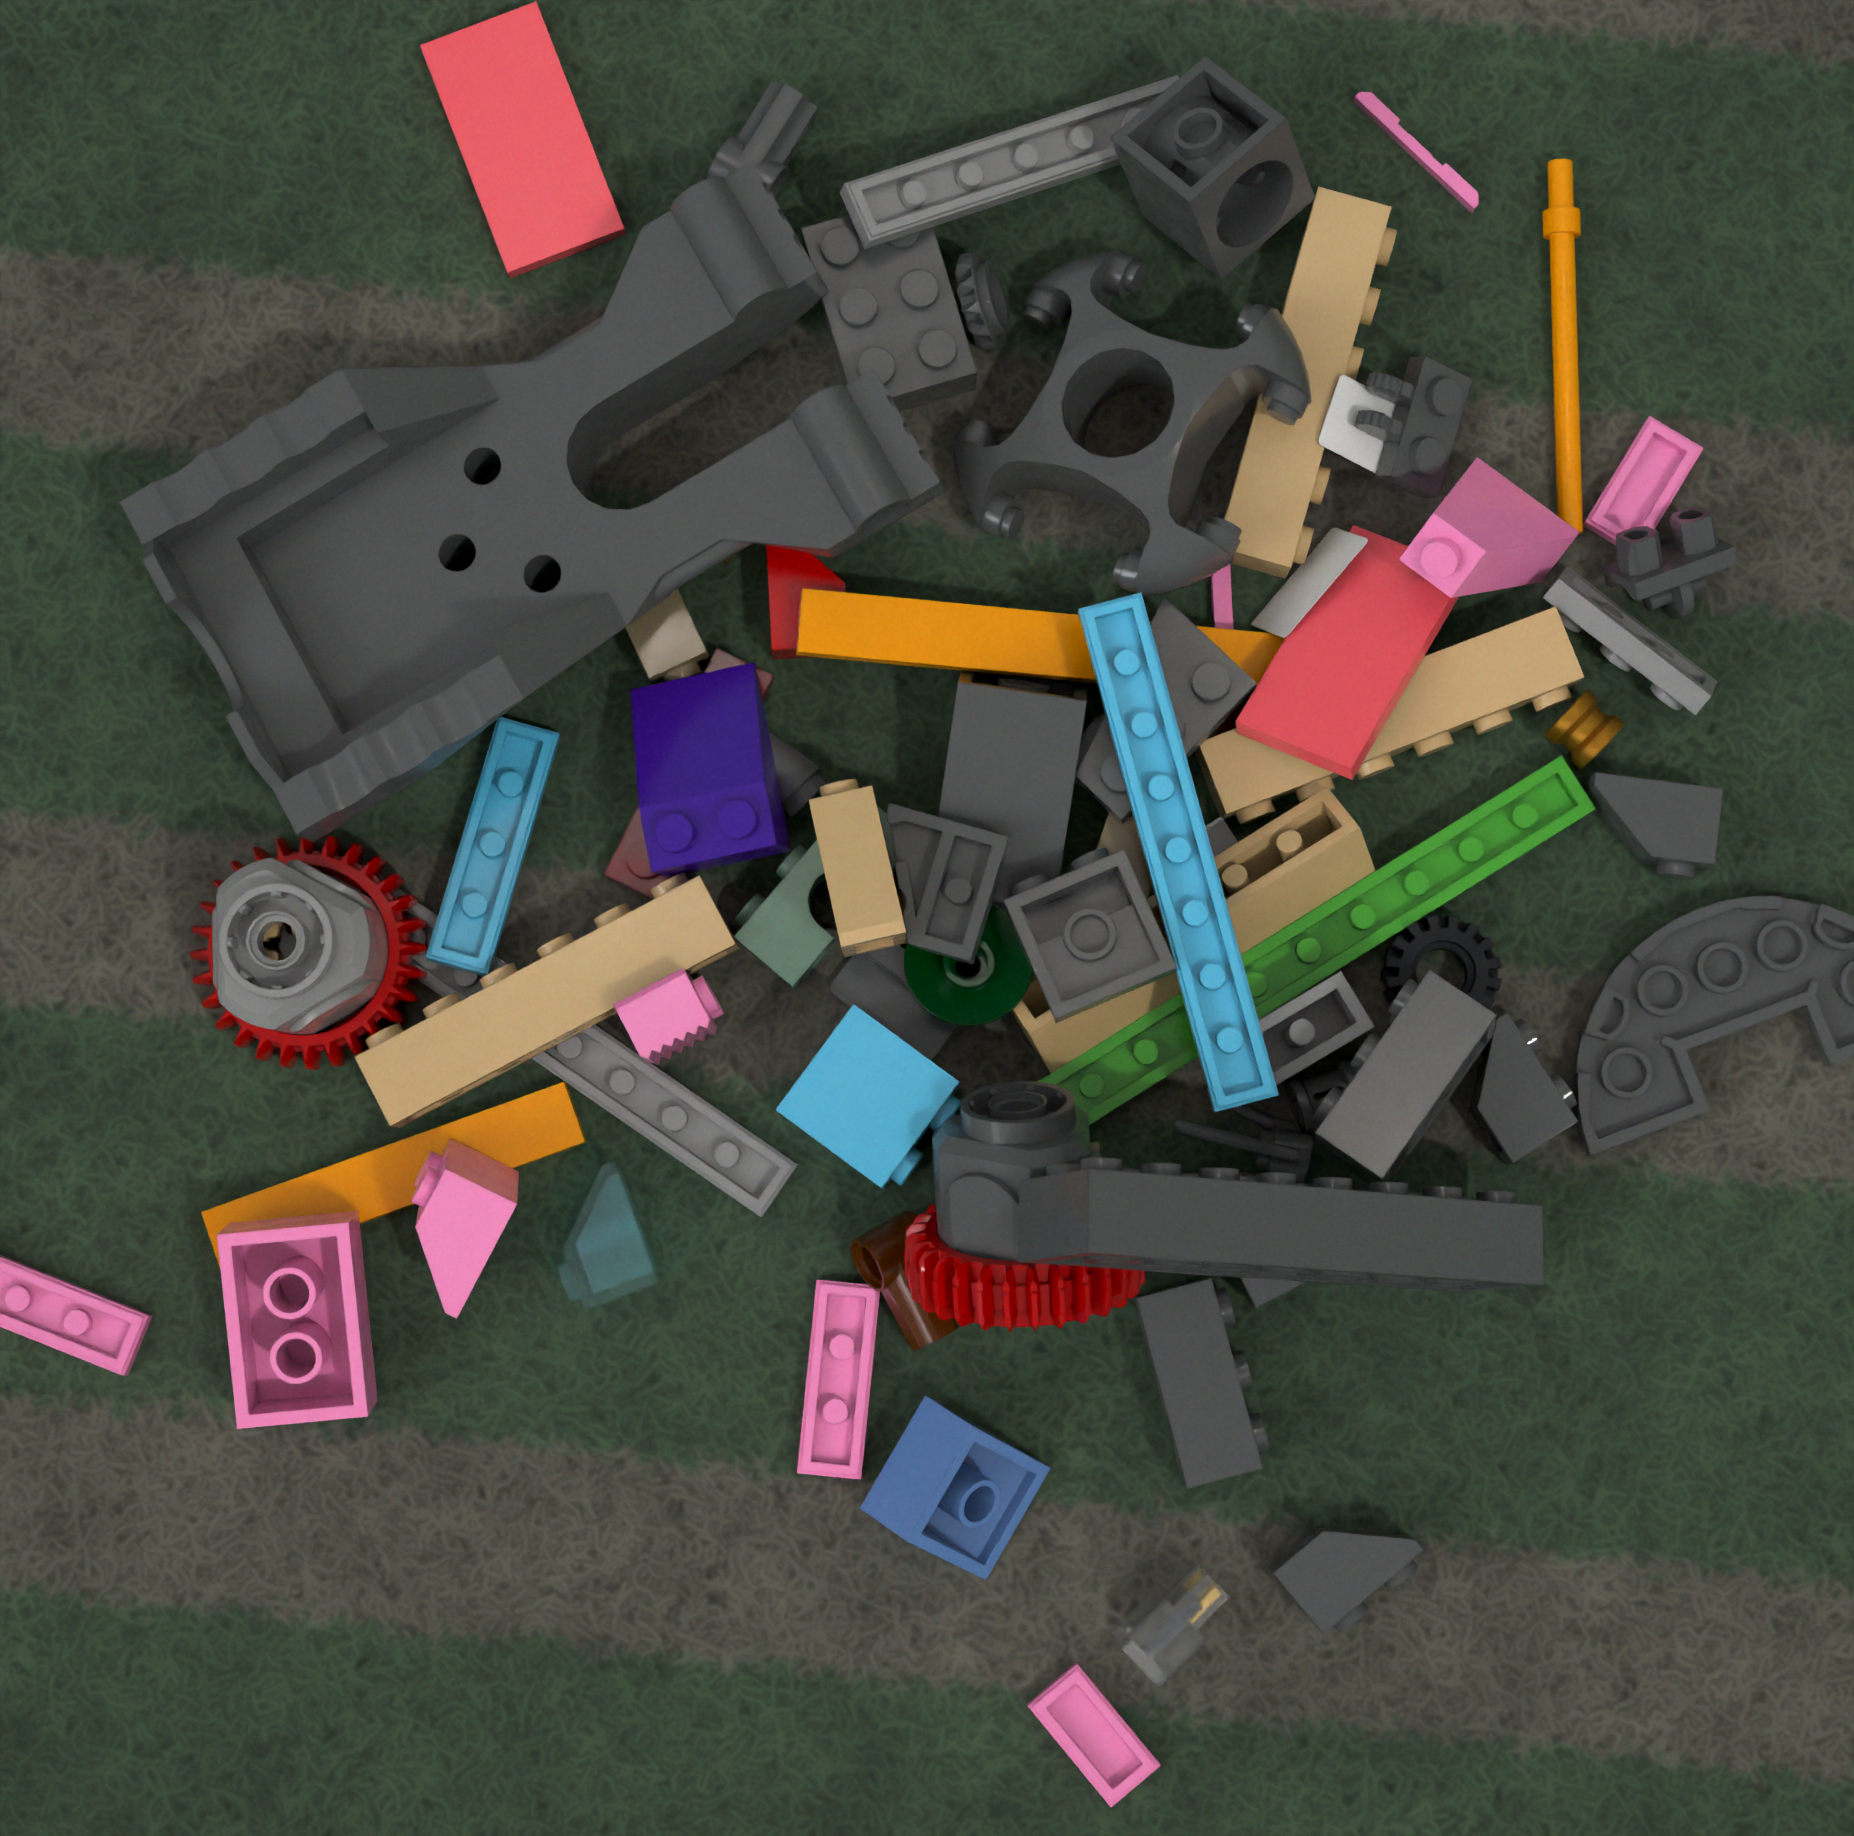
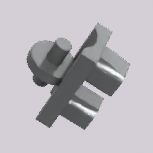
M1691 506L1672 513L1669 519L1673 542L1660 546L1658 531L1648 526L1633 527L1617 533V562L1603 567L1606 585L1611 588L1621 585L1627 590L1632 599L1636 601L1642 600L1648 611L1663 607L1665 612L1672 619L1676 620L1691 615L1695 606L1694 594L1705 591L1707 588L1704 576L1738 564L1735 546L1718 538L1712 513L1697 506Z

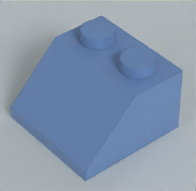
M925 1395L860 1509L905 1541L987 1580L1051 1468L963 1415Z

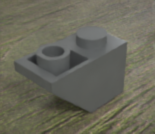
M1508 1012L1496 1017L1494 1035L1482 1051L1483 1063L1478 1066L1469 1108L1470 1113L1503 1164L1516 1162L1578 1122L1570 1110L1577 1105L1572 1091L1558 1073L1555 1072L1550 1076L1547 1074L1535 1055L1542 1051V1048L1534 1032L1522 1018L1514 1022Z
M1316 1526L1273 1562L1268 1569L1323 1634L1333 1626L1341 1633L1356 1623L1368 1611L1369 1607L1364 1603V1600L1379 1587L1384 1585L1388 1591H1391L1416 1571L1418 1565L1413 1559L1424 1549L1414 1538L1406 1534Z

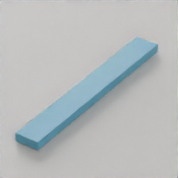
M1142 593L1078 609L1080 623L1167 943L1177 967L1176 976L1213 1112L1276 1097L1279 1093Z

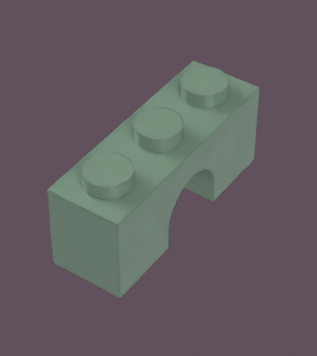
M877 806L894 875L896 873L895 863L897 861L892 830L888 824L887 814ZM817 840L808 850L799 844L785 858L776 871V874L783 880L767 898L759 892L753 896L734 920L741 927L734 936L735 940L794 991L836 943L834 937L823 929L811 914L810 905L813 893L826 880Z

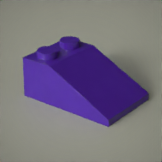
M752 662L631 689L638 802L651 872L666 877H673L681 873L687 874L792 851L756 664Z

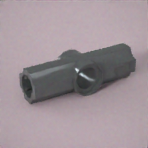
M772 80L738 137L732 135L723 144L712 162L706 179L711 177L725 178L753 161L772 195L776 198L788 173L787 164L801 145V141L808 130L814 124V120L819 114L818 107L793 87Z

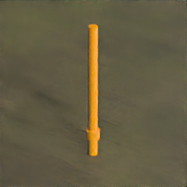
M1554 159L1547 162L1548 209L1542 212L1543 238L1549 240L1557 516L1578 530L1579 534H1582L1583 512L1575 238L1581 236L1580 209L1574 207L1573 161L1570 159Z

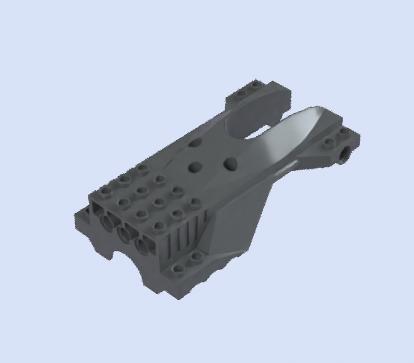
M753 161L725 178L711 177L690 186L674 200L670 211L642 227L603 316L530 360L486 366L340 368L307 388L301 396L288 405L252 421L245 430L232 439L206 449L196 455L189 464L179 471L148 484L120 501L142 544L143 563L165 604L177 613L189 627L219 673L232 705V712L225 717L249 762L274 791L297 835L315 842L424 777L521 700L668 598L674 590L753 543L836 558L946 492L873 368L845 386L834 385L813 394L795 408L790 419L649 503L630 510L606 509L596 503L592 490L594 467L607 446L622 434L678 403L716 379L779 335L829 292ZM501 468L497 478L486 484L488 475L494 469ZM476 553L473 563L467 569L459 571L463 559L469 554ZM561 576L557 586L546 592L550 582Z

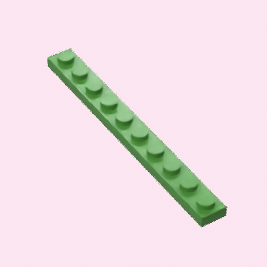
M1562 755L1241 954L1258 1020L1596 809ZM1177 994L1037 1082L1054 1084L1069 1090L1074 1095L1075 1104L1088 1113L1089 1125L1198 1058L1182 994Z

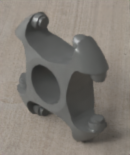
M1112 249L1071 261L1050 271L1030 285V290L1022 304L1024 310L1021 314L1027 322L1048 330L1051 324L1062 325L1066 315H1071L1066 337L1051 376L1030 411L1011 436L1000 443L995 439L997 431L991 426L979 420L969 418L967 424L961 426L956 438L953 439L952 448L955 470L961 491L968 508L982 531L986 534H991L1001 539L1006 537L1013 539L1018 535L1023 525L1024 511L1021 510L1020 499L1014 496L1025 489H1043L1105 503L1150 531V536L1144 550L1137 547L1130 554L1126 552L1122 554L1115 565L1112 577L1113 582L1119 584L1121 589L1133 594L1142 593V597L1145 598L1190 586L1232 563L1233 556L1240 544L1239 537L1242 530L1239 527L1218 517H1213L1210 523L1200 522L1195 533L1186 529V525L1206 463L1227 431L1239 417L1246 404L1258 394L1264 393L1262 401L1268 406L1266 409L1267 414L1284 424L1295 425L1297 419L1303 417L1308 405L1312 401L1309 376L1302 352L1292 331L1277 308H1270L1260 303L1255 305L1246 304L1240 313L1236 327L1237 333L1241 334V344L1227 349L1194 346L1152 335L1108 310L1114 296L1124 299L1130 293H1137L1142 287L1147 274L1146 264L1140 262L1138 257L1125 253L1121 249ZM1143 383L1162 386L1173 392L1174 405L1169 423L1153 443L1135 454L1116 458L1094 455L1086 450L1085 435L1090 417L1104 399L1124 387Z

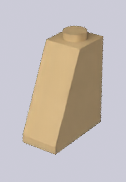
M848 779L821 786L819 788L821 797L809 799L808 801L844 957L906 944V929L872 785L859 788L857 779Z

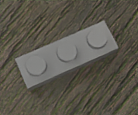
M1565 567L1543 598L1552 605L1550 608L1557 607L1563 625L1576 633H1579L1583 628L1602 643L1600 651L1611 663L1627 672L1634 668L1653 682L1650 686L1651 691L1667 706L1678 711L1684 706L1696 715L1712 696L1718 682L1570 567Z

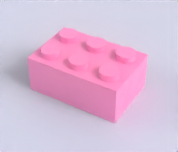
M359 1211L229 1223L217 1234L237 1429L368 1417L378 1398Z

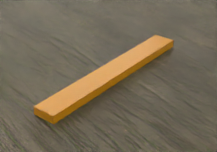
M802 588L800 594L796 655L1097 683L1079 615L805 588ZM1196 626L1244 670L1257 685L1286 638L1265 632Z

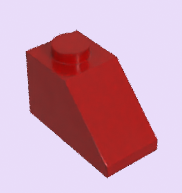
M766 545L773 660L814 658L796 655L802 588L845 592V583L813 554Z

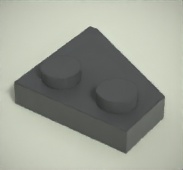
M889 803L887 818L892 830L897 861L895 867L899 889L902 892L903 916L908 944L917 949L973 965L1011 844L1010 838Z

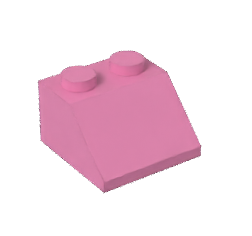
M451 1138L442 1155L430 1151L415 1180L414 1186H416V1190L411 1202L419 1206L415 1228L444 1312L457 1319L517 1205L519 1171Z

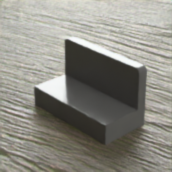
M897 945L851 956L830 984V993L850 1008L853 1004L926 1058L933 1061L958 1026L935 1018L916 1001L905 978V949Z

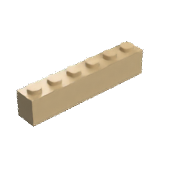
M1318 186L1281 313L1302 352L1309 376L1312 401L1308 405L1303 417L1297 419L1295 425H1287L1267 414L1266 409L1268 406L1262 401L1264 393L1258 395L1224 520L1233 523L1242 530L1239 537L1240 544L1231 564L1286 579L1293 562L1301 565L1305 563L1314 528L1303 526L1309 502L1321 505L1331 468L1320 466L1325 447L1319 444L1318 439L1339 377L1346 375L1356 380L1364 349L1353 346L1359 323L1367 326L1371 325L1381 289L1371 287L1370 283L1375 265L1387 267L1393 249L1397 230L1386 227L1392 206Z
M1552 607L1424 656L1356 773L1358 779H1366L1394 767L1391 756L1414 748L1418 758L1442 750L1454 744L1451 733L1469 726H1474L1477 735L1502 727L1513 721L1509 711L1529 703H1533L1536 712H1541L1572 699L1569 688L1579 683L1584 678V674L1557 607ZM1236 728L1206 739L1195 751L1219 816H1222L1224 820L1237 816L1240 825L1251 823L1276 812L1273 801L1296 793L1301 803L1325 787L1332 791L1335 789L1332 779L1341 776L1237 733Z
M1325 787L1214 857L1240 954L1245 953L1375 871L1360 827L1328 787ZM1152 895L1147 901L1168 946L1155 895ZM1032 972L1031 981L1024 997L1011 1012L1021 1031L1051 1074L1181 993L1175 972L1055 1023L1035 974Z
M685 873L673 876L651 889L655 899L634 910H631L628 903L616 906L594 919L598 929L577 940H574L571 933L559 936L537 949L541 959L520 970H517L514 963L502 966L479 980L483 987L481 991L462 1001L457 993L450 994L425 1007L422 1011L426 1019L405 1031L401 1024L397 1023L368 1037L365 1042L369 1049L354 1058L389 1126L401 1128L617 1014L613 1004L682 968L691 975L740 949L701 876L699 875L691 880H688Z

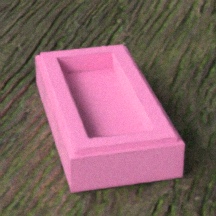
M1649 416L1588 514L1583 526L1616 545V534L1622 531L1648 526L1655 530L1704 448Z
M1077 1662L1027 1703L1030 1710L1110 1807H1113L1161 1766L1160 1762Z

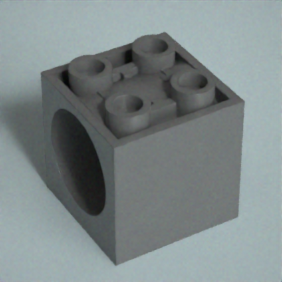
M1206 56L1110 137L1142 215L1220 280L1315 199L1287 118Z

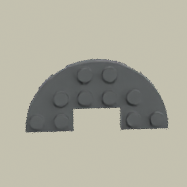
M1781 896L1742 897L1700 907L1671 920L1632 948L1616 965L1600 987L1586 1016L1577 1046L1573 1077V1092L1577 1105L1574 1106L1576 1119L1578 1120L1579 1135L1586 1156H1591L1710 1111L1687 1050L1801 1007L1824 1066L1853 1057L1854 916L1824 904L1817 905L1796 899H1786Z

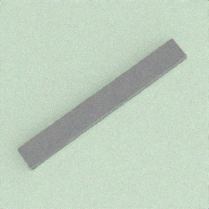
M398 889L394 895L397 898L406 895V893ZM418 902L412 909L405 912L406 918H419L426 921L427 927L411 934V939L414 942L429 946L438 915ZM426 954L412 956V965L427 972L426 979L417 980L442 997L457 993L462 1001L483 989L479 980L484 976L427 961ZM495 956L491 972L507 965V963ZM597 1025L532 1058L760 1217L764 1216L798 1166L790 1158L661 1069L640 1057L635 1051Z

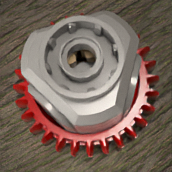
M329 835L326 837L321 852L318 851L316 841L312 842L301 837L299 852H295L291 842L284 837L276 839V857L272 858L264 848L259 846L253 847L252 853L255 862L245 865L237 860L232 861L230 865L234 873L225 881L219 879L213 881V885L217 888L216 903L202 901L200 903V907L212 915V926L205 924L192 927V932L209 939L208 948H200L189 953L191 958L207 962L209 970L194 976L192 980L194 984L214 986L215 992L201 1001V1004L206 1009L225 1008L226 1012L215 1023L219 1030L228 1031L237 1025L241 1027L233 1041L234 1045L239 1048H247L256 1039L259 1040L255 1053L257 1059L263 1061L270 1060L276 1049L280 1048L279 1065L281 1067H294L299 1052H302L305 1068L308 1070H318L320 1068L321 1053L326 1052L330 1064L340 1067L345 1064L344 1047L348 1046L353 1054L357 1056L367 1051L363 1038L384 1029L381 1024L386 1019L401 1025L407 1022L405 1016L396 1008L400 1000L412 1003L420 1001V997L411 989L406 988L408 979L427 978L426 971L412 965V956L427 954L429 946L414 942L411 939V934L426 928L427 924L423 919L406 918L405 912L418 904V900L412 894L396 898L394 893L405 882L400 874L392 873L382 880L379 878L387 864L383 858L373 856L364 866L361 865L365 853L363 846L356 843L351 844L342 857L340 856L341 841L335 836Z

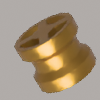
M1587 689L1545 732L1544 736L1552 744H1563L1571 752V761L1581 770L1612 740L1625 723L1617 715H1606L1597 706V697Z

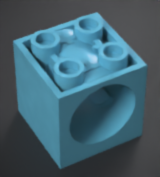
M853 1004L781 1101L776 1111L884 1190L891 1180L899 1186L905 1183L924 1156L915 1146L929 1128L935 1132L948 1117L954 1116L960 1108L961 1100L954 1096V1093L959 1088V1081Z

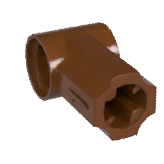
M905 1210L853 1240L850 1244V1251L853 1262L861 1277L875 1291L882 1292L912 1350H916L942 1339L957 1330L960 1325L955 1318L942 1321L937 1317L936 1312H926L922 1309L921 1304L914 1301L911 1297V1291L907 1286V1277H905L904 1250L906 1229L914 1223V1218L917 1215Z

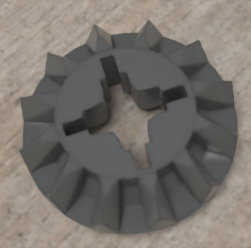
M978 250L961 254L955 271L958 283L956 291L962 306L961 312L967 321L968 331L973 334L975 344L982 350L993 352L1003 349L1005 347L1006 335L1010 333L1011 324L1008 303L999 274L990 260L985 261Z

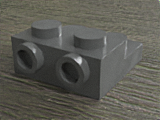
M1107 848L1089 852L1071 863L1073 871L1052 880L1049 879L1046 873L1030 877L1015 885L1011 889L1014 896L1004 900L1005 911L1028 964L1035 974L1055 1023L1177 971L1176 964L1124 849L1109 855Z

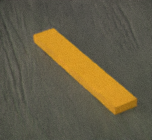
M561 1082L202 1211L201 1214L219 1267L217 1234L232 1222L359 1211L360 1224L415 1205L411 1202L416 1190L414 1183L430 1151L442 1155L450 1138L512 1169L587 1143L567 1083Z

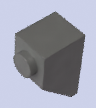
M1598 772L1585 779L1584 791L1595 808L1639 863L1657 865V876L1691 880L1695 879V870L1703 871L1715 865L1723 788Z

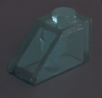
M616 1161L601 1166L563 1247L567 1263L558 1266L559 1274L569 1300L573 1302L581 1299L584 1310L593 1309L663 1283L620 1162Z

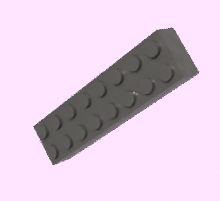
M1083 1158L1080 1160V1165H1046V1176L1019 1181L1018 1263L1460 1293L1544 1285L1543 1206L1516 1204V1193L1509 1191L1477 1192L1476 1198L1463 1197V1189L1459 1187L1422 1188V1193L1408 1192V1184L1402 1182L1368 1183V1189L1353 1188V1179L1342 1177L1312 1179V1184L1297 1183V1175L1293 1173L1256 1174V1179L1240 1178V1170L1234 1168L1198 1169V1175L1181 1174V1165L1175 1163L1140 1164V1170L1122 1169L1121 1159Z

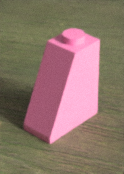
M1477 457L1433 512L1399 560L1447 596L1454 598L1542 582L1577 537L1579 531Z

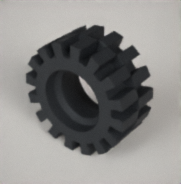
M1438 915L1426 917L1418 922L1416 921L1393 939V943L1386 949L1383 959H1385L1384 967L1380 970V981H1384L1385 991H1383L1386 1001L1392 1003L1410 978L1418 983L1416 969L1423 955L1432 950H1446L1454 954L1463 965L1465 978L1460 990L1490 1009L1495 1001L1493 996L1496 991L1500 990L1502 980L1498 978V969L1501 968L1500 957H1495L1491 949L1495 946L1489 936L1484 938L1478 932L1480 927L1474 923L1466 924L1461 922V917L1452 915L1438 917Z

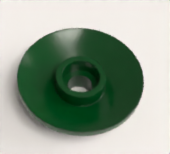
M995 904L991 906L975 958L980 967V971L976 976L972 978L960 976L955 969L958 960L911 947L908 941L904 952L905 978L916 1001L935 1018L957 1026L985 1025L1007 1015L1024 997L1029 987L1033 970L1028 964L1006 911Z

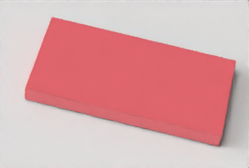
M536 1L420 45L509 278L626 235Z
M1355 525L1352 526L1349 532L1367 538V543L1291 633L1286 636L1235 721L1238 734L1350 780H1353L1459 598H1450L1399 560L1408 548L1407 545Z

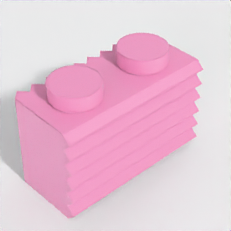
M684 968L613 1004L639 1056L655 1065H659L661 1057L670 1059L673 1051L682 1053L684 1045L693 1048L695 1039L704 1042L706 1033L715 1036L718 1027L714 1019L724 1014L712 988L703 975L693 980Z

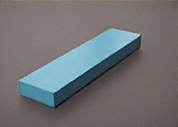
M503 717L497 719L427 950V961L481 976H486L491 972L559 744V733Z

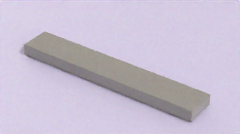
M1176 75L844 183L839 193L863 248L867 249L1120 165L1121 163L1110 137L1178 80L1179 77Z

